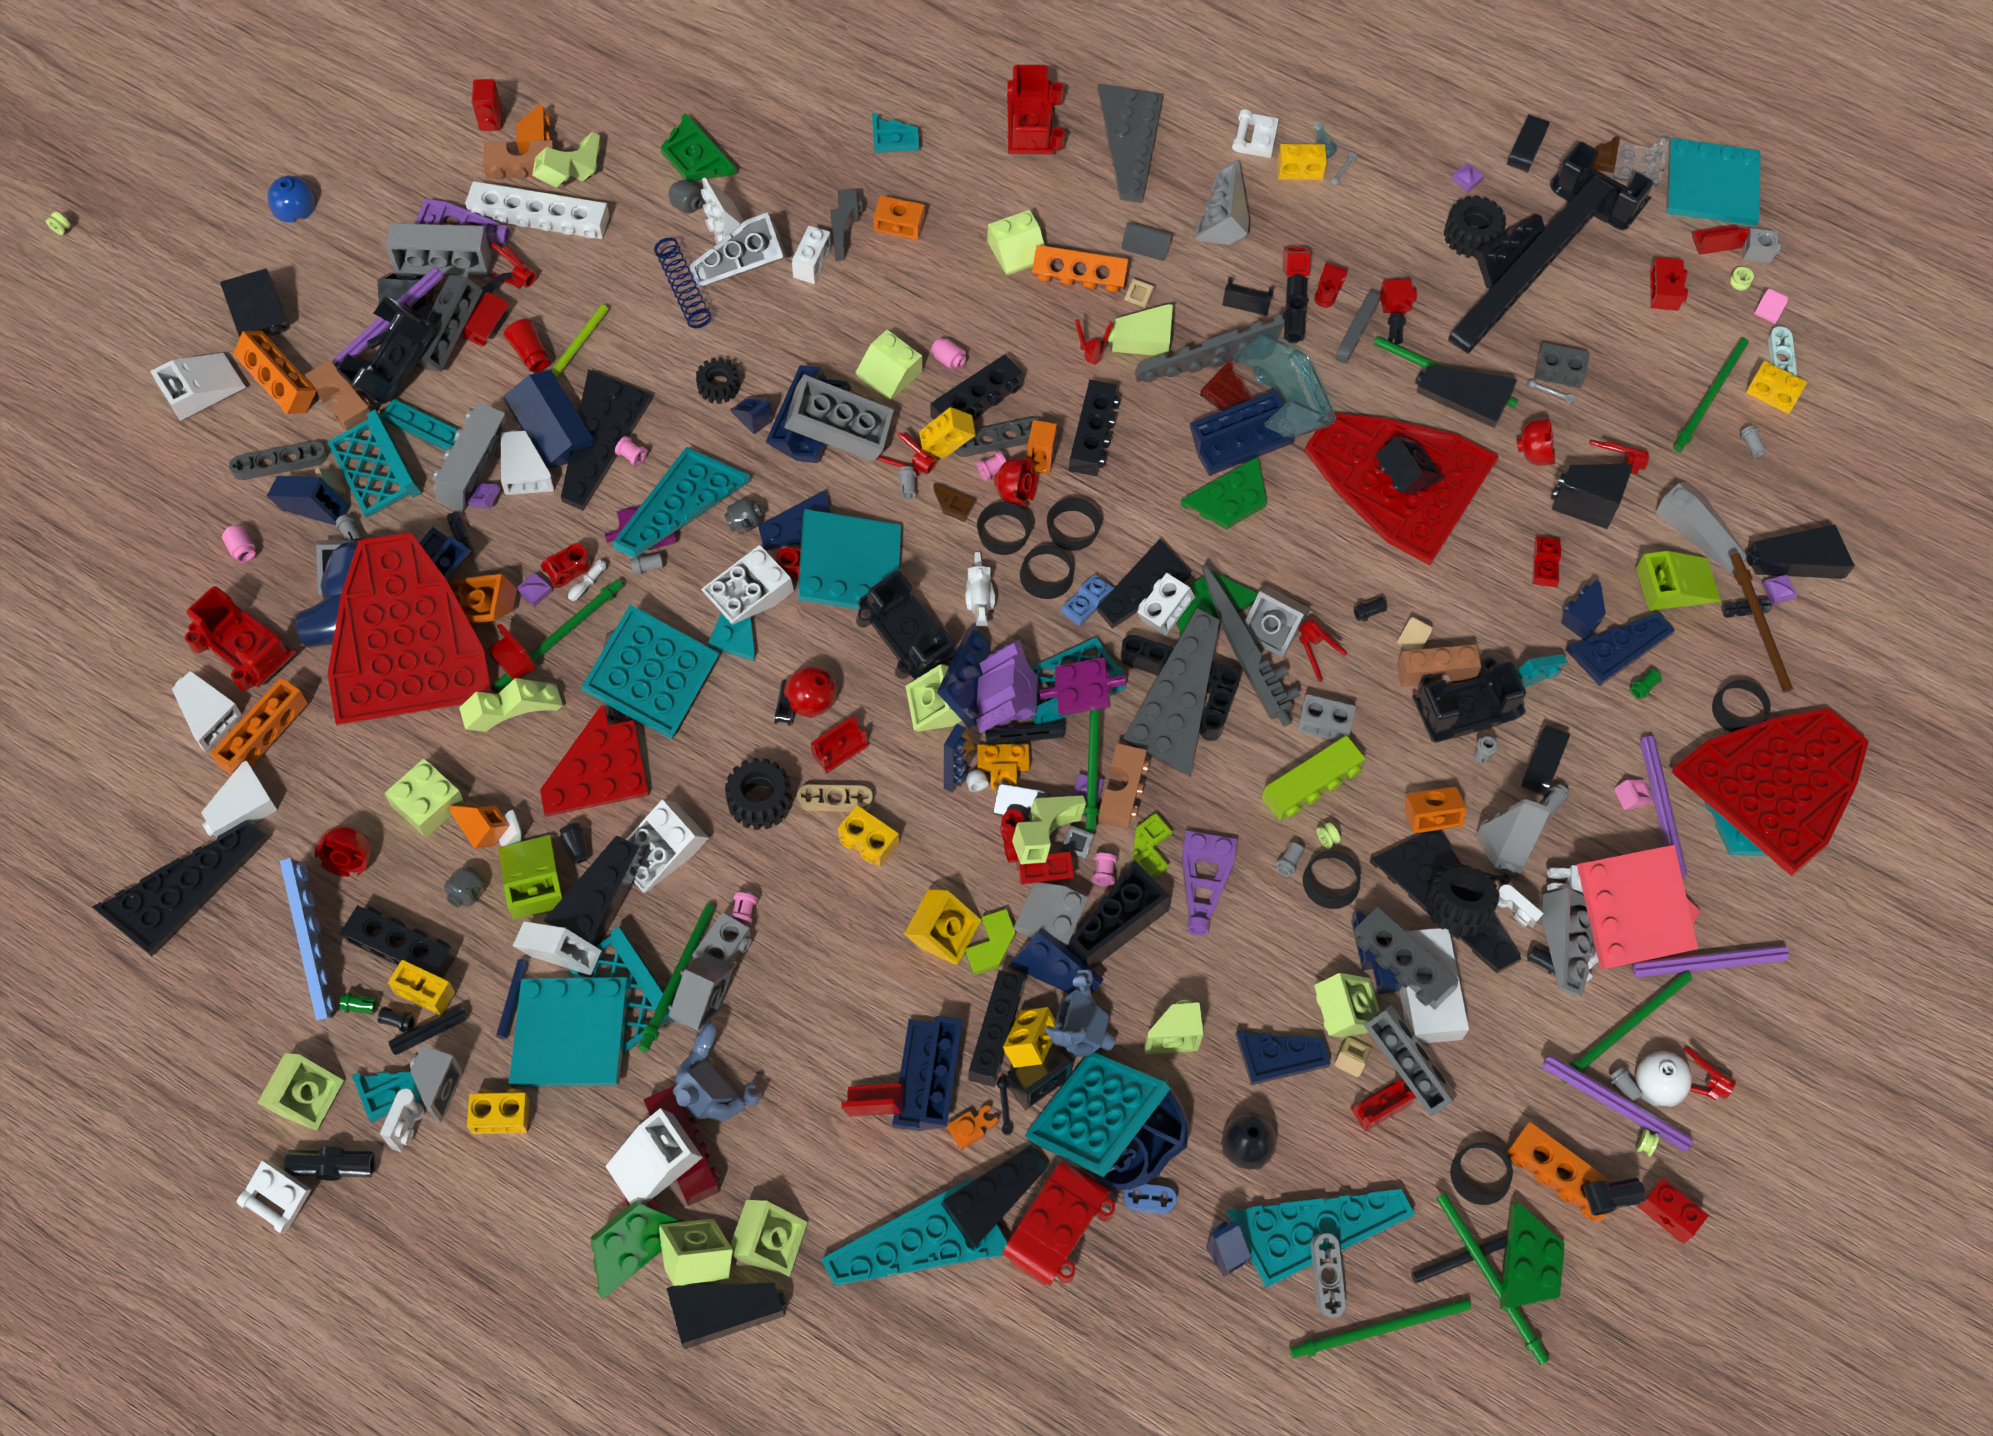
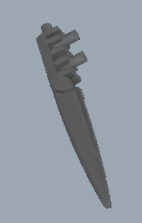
M1204 564L1202 571L1212 602L1242 669L1269 718L1272 720L1279 718L1283 727L1290 725L1292 721L1288 713L1293 711L1291 700L1301 696L1298 688L1294 687L1284 692L1278 680L1289 674L1286 667L1282 666L1272 670L1268 660L1262 661V655L1241 618L1209 568Z

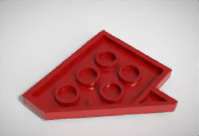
M605 706L599 707L540 789L545 817L649 796L634 720L608 725Z

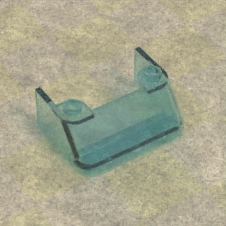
M1261 333L1236 356L1237 361L1252 367L1257 382L1271 387L1272 391H1276L1284 404L1280 410L1264 423L1266 428L1280 433L1283 437L1294 438L1329 427L1336 421V415L1313 364L1303 352Z

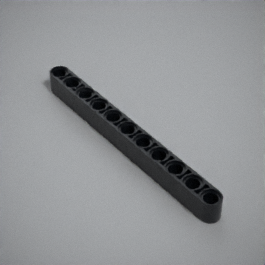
M1594 176L1456 326L1448 341L1469 354L1603 207L1613 194L1615 188Z

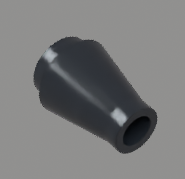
M572 823L562 827L559 830L561 834L559 838L573 859L574 864L587 861L589 856L587 854L584 828H581L580 823Z

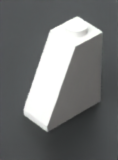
M512 430L501 432V483L505 495L554 491L551 474L526 431Z
M191 671L184 677H181L172 688L195 740L205 752L242 715L234 702Z
M247 760L241 763L201 812L206 820L202 825L209 837L215 835L217 838V836L245 820L253 825L277 811Z
M523 922L513 944V947L530 957L587 975L592 974L602 951L566 928Z

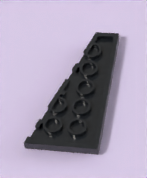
M588 369L578 415L594 441L590 447L570 451L561 493L563 503L584 511L618 456L615 454L617 443L624 436L630 437L652 401L651 394Z
M245 820L217 836V840L203 848L202 846L197 847L187 857L172 861L140 879V883L126 891L123 889L115 893L114 898L103 904L99 902L92 906V908L152 957L268 838Z
M1440 830L1423 833L1371 858L1369 862L1375 868L1381 869L1393 884L1397 883L1408 893V897L1424 911L1427 909L1425 905L1426 899L1437 873L1446 866L1453 868V865L1459 864L1463 867ZM1494 915L1489 926L1482 933L1477 932L1474 936L1469 934L1460 936L1459 933H1454L1453 935L1458 940L1461 939L1472 949V952L1496 973L1519 963L1521 960L1520 955Z

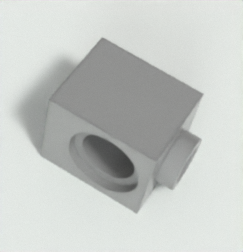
M1750 228V233L1743 245V260L1771 264L1774 256L1779 254L1781 242L1778 241V231Z

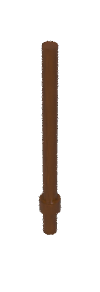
M1740 553L1733 554L1730 558L1737 573L1735 574L1737 583L1743 588L1783 693L1792 691V684L1751 583L1753 580L1749 570H1746Z

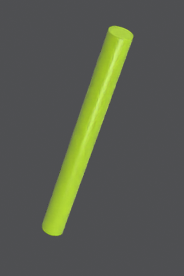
M600 305L551 369L556 378L609 311L606 305Z

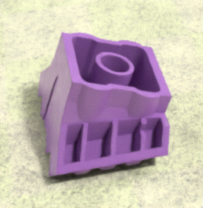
M1019 639L1012 644L1004 646L1003 649L997 650L995 654L992 653L987 659L979 663L983 673L978 678L977 708L980 717L976 719V723L980 733L995 725H1004L1010 720H1026L1036 715L1038 676L1028 665Z

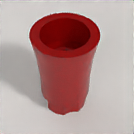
M531 319L517 320L505 329L504 338L513 347L530 372H542L550 365L547 351L542 345Z

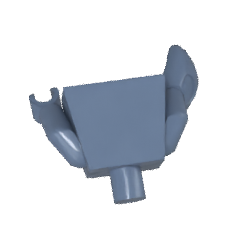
M1078 970V977L1073 979V985L1077 987L1076 990L1061 1000L1054 1028L1051 1026L1046 1027V1033L1051 1038L1050 1042L1066 1048L1068 1055L1072 1057L1089 1056L1100 1047L1110 1051L1116 1042V1037L1106 1032L1109 1021L1108 1014L1099 1008L1091 995L1092 972L1090 970Z
M708 1021L694 1039L693 1053L677 1069L675 1079L677 1085L673 1089V1094L676 1096L677 1103L680 1106H685L696 1118L726 1121L744 1110L745 1105L756 1106L759 1103L762 1092L757 1095H751L755 1091L756 1085L750 1084L746 1087L744 1096L740 1098L731 1086L705 1060L714 1046L716 1035L715 1025Z

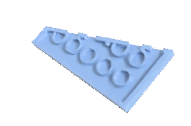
M292 858L281 860V869L317 1021L332 1018L331 1012L334 1011V1003L331 995L328 996L327 992L328 977L323 968L322 951L318 939L321 927L318 918L314 916L313 907H315V901L310 891L306 864Z

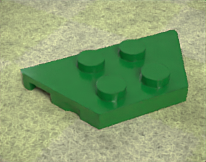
M686 113L682 115L679 126L673 128L670 137L660 147L663 156L689 182L702 180L703 178L711 179L736 174L735 166Z
M1258 458L1252 459L1181 499V507L1184 509L1189 507L1199 512L1200 517L1212 520L1216 525L1226 530L1266 507L1267 500Z
M1213 571L1211 572L1238 614L1253 605L1258 593ZM1204 577L1189 585L1195 598L1176 622L1180 637L1197 608L1219 619Z
M636 1200L593 1234L590 1240L591 1248L594 1252L593 1264L594 1271L597 1273L598 1287L596 1289L599 1296L604 1299L662 1251L659 1233L660 1224L685 1221L669 1216L666 1212L653 1209L647 1204Z
M1517 1202L1512 1204L1510 1209L1500 1302L1501 1310L1522 1305H1533L1537 1302L1553 1301L1560 1298L1565 1243Z

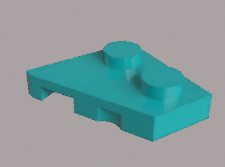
M872 113L874 153L919 151L918 127L902 124L894 119H891L889 122L880 119L879 114Z
M721 613L709 639V648L754 661L755 652L751 617L732 625Z
M1563 654L1533 658L1524 663L1517 670V673L1524 687H1527L1545 679H1552L1561 673L1560 669L1568 661Z
M385 1072L377 1073V1076H362L361 1073L352 1075L371 1123L388 1116L397 1093L402 1089L411 1090L414 1094L415 1102L422 1100L411 1072H398L397 1074Z

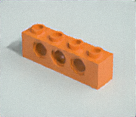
M1036 245L1032 274L1037 276L1036 280L1050 282L1051 278L1059 280V283L1072 286L1073 282L1082 283L1084 288L1096 289V286L1105 287V291L1118 293L1119 289L1124 290L1128 259ZM1057 260L1061 261L1064 264L1063 269L1059 272L1052 271L1051 264ZM1078 264H1083L1087 268L1085 274L1081 276L1073 272L1074 267ZM1107 268L1110 272L1109 276L1105 279H1100L1096 276L1097 270Z
M243 331L233 355L286 414L307 413L317 390L263 331Z
M280 677L210 754L218 767L229 775H232L241 763L246 760L251 767L307 706L308 703L302 692Z
M1529 1121L1506 1152V1155L1510 1157V1161L1518 1168H1525L1532 1173L1534 1179L1541 1185L1549 1186L1555 1190L1561 1200L1566 1203H1572L1581 1209L1580 1212L1587 1219L1596 1220L1600 1223L1608 1213L1593 1216L1587 1198L1581 1191V1186L1607 1180L1609 1183L1612 1181ZM1533 1152L1541 1153L1545 1158V1162L1536 1160ZM1557 1169L1564 1170L1568 1174V1179H1562L1558 1175Z

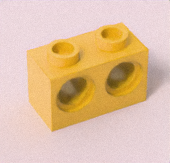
M1280 144L1277 157L1278 179L1323 180L1327 163L1325 144Z
M1764 361L1746 393L1789 414L1808 382Z
M951 407L919 431L922 450L942 459L948 457L975 436L972 415Z
M858 805L855 806L838 827L839 841L843 846L850 850L852 848L855 849L866 862L870 864L874 862L879 867L899 845V833ZM853 828H861L863 830L858 834L850 832ZM875 842H881L884 844L880 848H874L871 846Z
M401 960L388 981V985L394 994L438 1015L443 1014L455 994L449 981L404 960Z
M1049 1007L1019 1012L1003 1046L1004 1052L1014 1068L1043 1064L1052 1045V1042H1050L1051 1038L1046 1033V1027L1051 1026L1054 1028L1055 1019Z
M518 1089L506 1090V1093L479 1090L478 1094H469L467 1127L472 1134L528 1133L530 1100L526 1093H522ZM485 1106L491 1107V1111L487 1115H478L481 1108ZM511 1106H519L516 1114L506 1115L507 1110Z

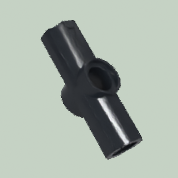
M1298 274L1287 278L1284 310V339L1289 343L1296 344L1304 340L1308 303L1306 299L1307 279L1303 275Z
M321 1147L319 1151L288 1150L284 1160L285 1171L291 1176H313L326 1181H337L341 1177L372 1178L376 1164L373 1151H345L338 1147Z

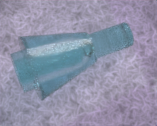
M1317 123L1315 125L1317 134L1315 144H1325L1327 159L1336 153L1337 146L1325 132L1323 124Z

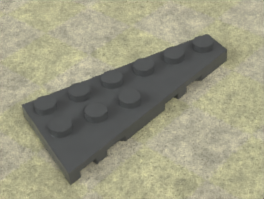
M1098 84L1097 90L1100 96L1101 110L1104 115V125L1109 149L1111 150L1112 164L1115 169L1120 200L1142 203L1163 94Z
M1282 314L1275 316L1274 322L1262 325L1261 321L1254 323L1245 332L1241 333L1240 330H1234L1202 341V346L1190 350L1188 346L1180 349V352L1172 357L1162 355L1138 363L1135 370L1137 382H1152L1158 377H1175L1186 371L1194 373L1209 366L1217 368L1232 361L1240 363L1251 357H1266L1272 352L1284 325Z
M1198 608L1123 738V741L1147 750V754L1191 777L1219 626V619Z

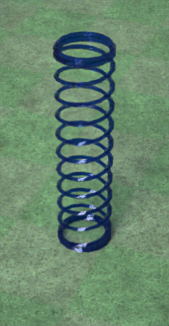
M675 238L661 239L656 243L654 252L661 263L662 269L665 271V276L668 278V283L671 285L675 297L678 299L677 301L681 306V311L684 313V318L687 320L690 328L704 327L710 322L712 316L706 308V303L702 301L703 296L699 294L700 289L696 287L697 283L693 280V275L689 273L690 268L686 266L687 261L683 259L684 254L680 252L681 249ZM667 241L675 242L676 245L664 248L661 253L657 252L660 244ZM674 247L671 251L663 253L666 249ZM678 254H681V259H676L669 264H664V261L666 259H670L677 256ZM681 261L685 262L684 266H679L672 271L667 270L669 266L676 265ZM684 268L688 269L687 273H682L676 278L670 277L672 273L679 272ZM687 275L691 276V280L674 285L675 280L682 279ZM694 282V287H689L682 292L677 291L679 287ZM693 289L698 290L697 294H692L686 299L680 298L682 294L689 293ZM697 296L701 297L700 301H696L689 306L683 305L685 301L692 300ZM700 303L704 304V308L697 309L693 313H687L689 308L695 307ZM707 313L704 318L691 320L697 314ZM708 317V319H707L705 322L701 323V324H698V325H692V324H690V322H699V321H702V320H704L705 318Z

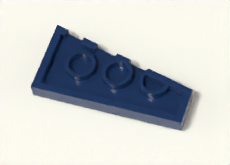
M1657 612L1630 622L1629 625L1622 628L1611 629L1606 634L1595 635L1579 644L1568 645L1566 651L1601 686L1673 635L1675 629Z
M975 626L967 629L937 691L940 697L968 728L977 724L976 719L979 712L977 708L978 678L983 675L979 663L987 659L990 646L986 637Z
M957 723L944 743V789L952 793L957 785L961 787L967 776L966 770L977 753L967 729Z

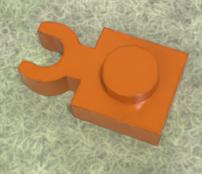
M989 1105L982 1107L976 1117L969 1111L947 1125L946 1128L960 1151L984 1137L983 1128L991 1129L998 1124L997 1117L991 1121L984 1118V1115L991 1111Z

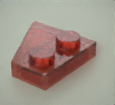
M1229 361L1200 391L1201 397L1221 411L1252 400L1248 392L1244 390V385L1240 378H1237L1234 374L1233 366Z

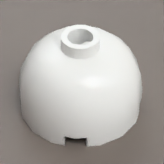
M1658 1051L1646 1056L1636 1069L1635 1080L1636 1086L1643 1092L1641 1097L1645 1101L1657 1107L1660 1105L1674 1107L1681 1103L1691 1090L1692 1074L1690 1067L1683 1058L1672 1052Z

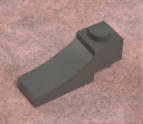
M856 189L839 190V209L831 210L835 261L845 260L844 249L848 232L854 222H859L858 212H862V200L857 198Z

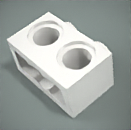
M808 226L792 259L793 278L812 284L816 283L831 251L829 231Z
M1166 573L1162 579L1155 583L1149 597L1140 603L1137 613L1142 622L1166 636L1195 596L1189 586ZM1176 590L1173 596L1167 597L1170 591ZM1162 610L1159 615L1152 616L1155 611Z

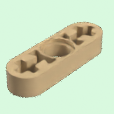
M808 784L802 786L797 792L798 804L806 811L851 812L856 805L867 811L873 804L871 790L866 786ZM808 793H811L813 796L811 802H806ZM820 793H823L824 803H820ZM832 793H839L843 798L841 802L832 804L828 801V796ZM846 794H850V804L847 803ZM859 795H864L863 803H858Z

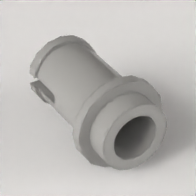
M1751 425L1741 431V439L1746 441L1752 456L1759 457L1767 452V448L1759 436L1760 430Z
M910 466L900 468V472L897 474L900 479V496L903 499H912V497H916L915 478L917 473Z
M342 515L337 518L336 529L341 531L345 540H363L354 525V518L349 515Z
M660 553L630 559L633 574L638 573V575H641V572L663 568Z
M1486 736L1478 740L1477 750L1474 753V759L1478 763H1481L1482 759H1484L1483 764L1488 763L1491 755L1497 751L1498 745L1495 739Z
M1561 784L1552 786L1550 794L1542 803V805L1551 808L1550 818L1554 816L1562 802L1569 799V790Z
M1289 843L1282 859L1276 862V871L1285 877H1290L1291 874H1294L1296 872L1295 866L1304 853V848L1297 843Z
M1622 1067L1609 1076L1612 1080L1611 1084H1615L1625 1098L1633 1102L1641 1097L1643 1092L1639 1090L1628 1075L1630 1071H1625Z

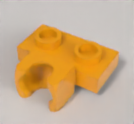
M1029 744L977 745V768L982 772L990 771L992 790L997 789V784L1000 780H1007L1010 785L1017 786V771H1029Z

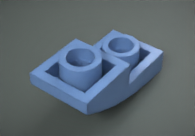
M1095 574L1082 584L1078 593L1062 606L1061 612L1080 626L1097 610L1098 605L1114 588Z

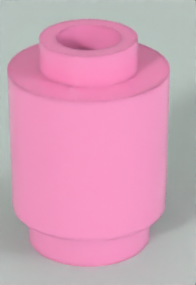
M939 338L932 345L931 353L934 355V358L950 370L960 369L965 364L966 351L949 339Z
M237 525L228 527L222 535V540L231 557L239 563H245L253 559L256 554L255 545L245 527Z

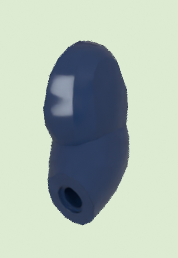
M358 541L342 543L332 552L328 559L326 570L322 575L320 585L323 600L315 606L300 611L296 618L298 637L306 647L312 648L333 644L340 597Z
M1166 1076L1158 1079L1167 1083L1170 1088L1169 1092L1107 1174L1102 1177L1094 1173L1095 1178L1109 1189L1115 1191L1130 1190L1147 1184L1159 1176L1171 1159L1187 1148L1190 1123L1182 1103Z

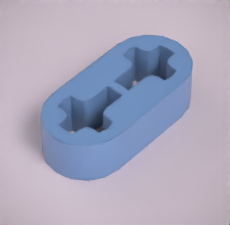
M1145 1184L1125 1190L1123 1202L1132 1211L1164 1215L1173 1211L1177 1202V1196L1169 1187ZM1134 1191H1139V1196L1147 1197L1148 1199H1139V1202L1135 1204L1133 1203V1198L1128 1197V1195H1132ZM1162 1194L1167 1195V1200H1171V1202H1168L1166 1207H1162L1160 1201L1152 1200V1198L1159 1199Z

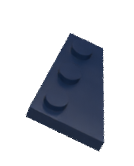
M825 490L760 524L758 528L763 549L766 551L801 543L804 510L831 513Z
M1042 927L1008 965L1069 994L1077 988L1073 985V979L1078 977V970H1090L1092 972L1091 994L1104 980Z
M1243 1031L1236 1032V1038L1251 1085L1319 1070L1331 1065L1323 1038L1291 1035L1289 1037L1272 1036V1034L1267 1033L1258 1035L1247 1034V1032Z

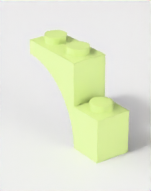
M592 131L581 141L579 149L573 152H562L546 147L535 157L532 176L556 188L563 181L566 182L570 176L583 182L589 176L594 175L597 170L598 164L596 159L600 151V135Z
M515 678L498 694L476 691L459 709L466 730L487 732L500 722L514 716L534 711H557L563 704L556 684Z
M1084 796L1034 798L1029 814L1031 822L1017 823L1012 840L1020 864L1046 863L1051 846L1049 835L1062 825L1081 821L1086 805Z

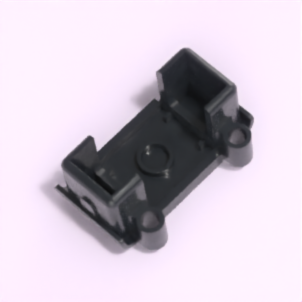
M1582 141L1578 142L1563 161L1560 171L1551 181L1552 191L1570 203L1594 176H1597L1615 189L1609 200L1594 217L1619 230H1627L1651 200V196L1648 199L1647 197L1653 186V181L1636 172L1630 188L1594 169L1598 150Z
M389 297L382 298L373 312L376 316L390 322L388 327L391 331L372 360L369 362L357 355L346 353L337 367V372L352 387L366 393L377 404H385L393 398L397 390L408 378L417 361L421 358L434 334L433 326L406 302L402 305Z
M895 571L872 586L868 594L858 600L860 609L856 617V623L862 628L872 624L873 628L899 660L895 669V674L898 678L906 679L911 675L916 680L953 657L956 653L953 650L955 642L943 626L938 629L915 597L910 595L913 586L903 573Z
M1485 658L1481 663L1478 679L1444 688L1445 680L1436 682V679L1431 675L1423 676L1417 689L1420 698L1412 695V699L1431 741L1437 743L1495 727L1523 716L1526 710L1522 701L1526 695V690L1514 664L1510 661L1497 664L1493 658Z

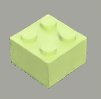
M422 759L384 793L390 805L425 838L452 815L448 810L450 806L465 804L460 791L425 759Z

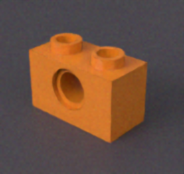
M880 195L873 216L874 231L918 240L925 220V205Z
M1033 420L1027 450V458L1033 459L1036 463V467H1033V472L1050 474L1055 452L1057 424Z
M1457 786L1407 793L1404 813L1414 834L1464 826L1466 806Z

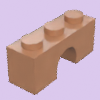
M553 140L530 141L529 150L520 156H514L509 153L507 142L484 143L483 166L487 179L534 177L532 173L535 157L546 147L554 149Z
M330 360L305 374L306 379L317 390L315 395L323 404L331 399L340 398L337 403L330 407L337 422L345 431L369 419L366 414L373 410L369 401L365 397L362 399L359 397L358 389L352 387L337 372V367Z
M1475 644L1402 651L1397 663L1401 687L1419 686L1422 677L1425 675L1433 677L1449 675L1451 683L1474 680L1481 669V662L1477 645Z
M1119 743L1116 744L1109 777L1122 780L1126 787L1119 791L1105 789L1099 811V823L1128 829L1130 820H1136L1139 806L1134 805L1136 797L1141 798L1144 783L1140 782L1141 774L1147 775L1150 762L1145 760L1147 750Z

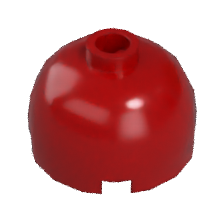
M1549 417L1529 422L1523 428L1521 438H1517L1518 452H1523L1525 459L1537 466L1555 464L1553 431Z
M1011 458L1004 462L995 474L994 485L999 496L1005 502L1027 507L1029 506L1027 503L1028 499L1033 501L1038 485V474L1033 473V467H1036L1033 459Z
M815 665L803 666L793 672L786 681L784 695L785 698L788 697L791 709L799 715L813 718L827 712L833 704L837 693V687L832 675L824 668Z
M337 825L328 829L321 836L315 847L314 856L316 859L317 856L322 861L321 866L325 870L335 875L349 877V872H358L357 875H360L366 869L370 859L371 846L368 838L360 830L347 825Z

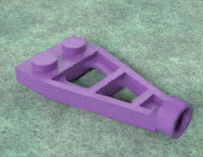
M426 198L415 224L442 225L445 217L451 216L459 219V225L468 226L469 222L484 226L488 242L507 245L511 235L509 226L500 225L498 222L451 203Z
M1192 831L1185 832L1181 860L1189 917L1187 931L1191 934L1202 936L1207 935L1209 932L1210 919L1234 865L1237 839ZM1197 861L1218 864L1219 870L1212 881L1197 877L1195 863ZM1195 887L1212 890L1209 904L1195 902Z

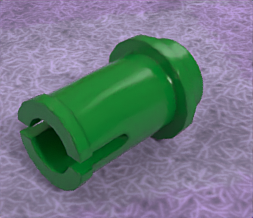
M1654 669L1649 670L1639 681L1632 683L1630 688L1631 694L1637 699L1648 697L1649 691L1662 681V676Z
M348 992L347 994H342L339 1009L344 1010L347 1014L353 1011L373 1015L375 1012L373 1009H376L377 998L353 995L352 992Z

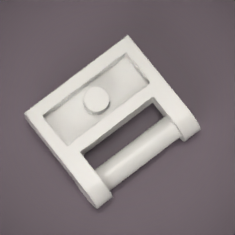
M1247 109L1241 110L1238 117L1240 123L1237 137L1233 141L1232 149L1239 153L1271 158L1279 118L1252 114ZM1248 124L1255 125L1251 143L1245 141Z
M1503 885L1500 887L1499 903L1497 906L1509 908L1515 914L1513 918L1523 927L1529 925L1533 928L1544 913L1512 886Z
M402 1089L397 1093L380 1132L381 1137L389 1147L399 1152H403L405 1145L408 1146L414 1134L412 1128L415 1121L420 1120L424 1116V1108L421 1104L414 1101V1094L409 1089Z
M266 1159L261 1161L247 1188L238 1197L237 1204L244 1209L248 1207L274 1225V1230L284 1234L291 1227L312 1189ZM257 1193H261L284 1209L283 1216H280L255 1198Z

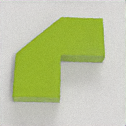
M1157 813L1136 827L1132 862L1135 860L1153 879L1169 868V865L1155 850V847L1172 836L1173 833Z
M1007 909L981 917L989 941L965 949V954L974 976L999 968L1015 937V930L1013 929L1014 927Z

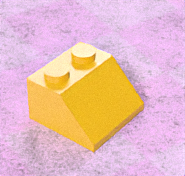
M928 889L904 935L919 948L954 965H958L981 919L948 890Z

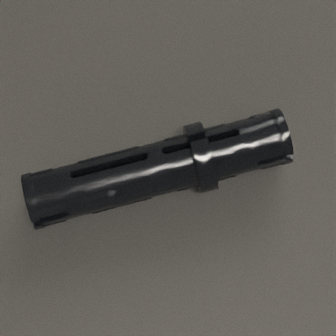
M1062 722L1023 727L1008 725V728L986 730V744H1015L1017 742L1062 739ZM1048 731V733L1027 735L1030 732ZM1022 733V735L1019 736L1000 737V735Z

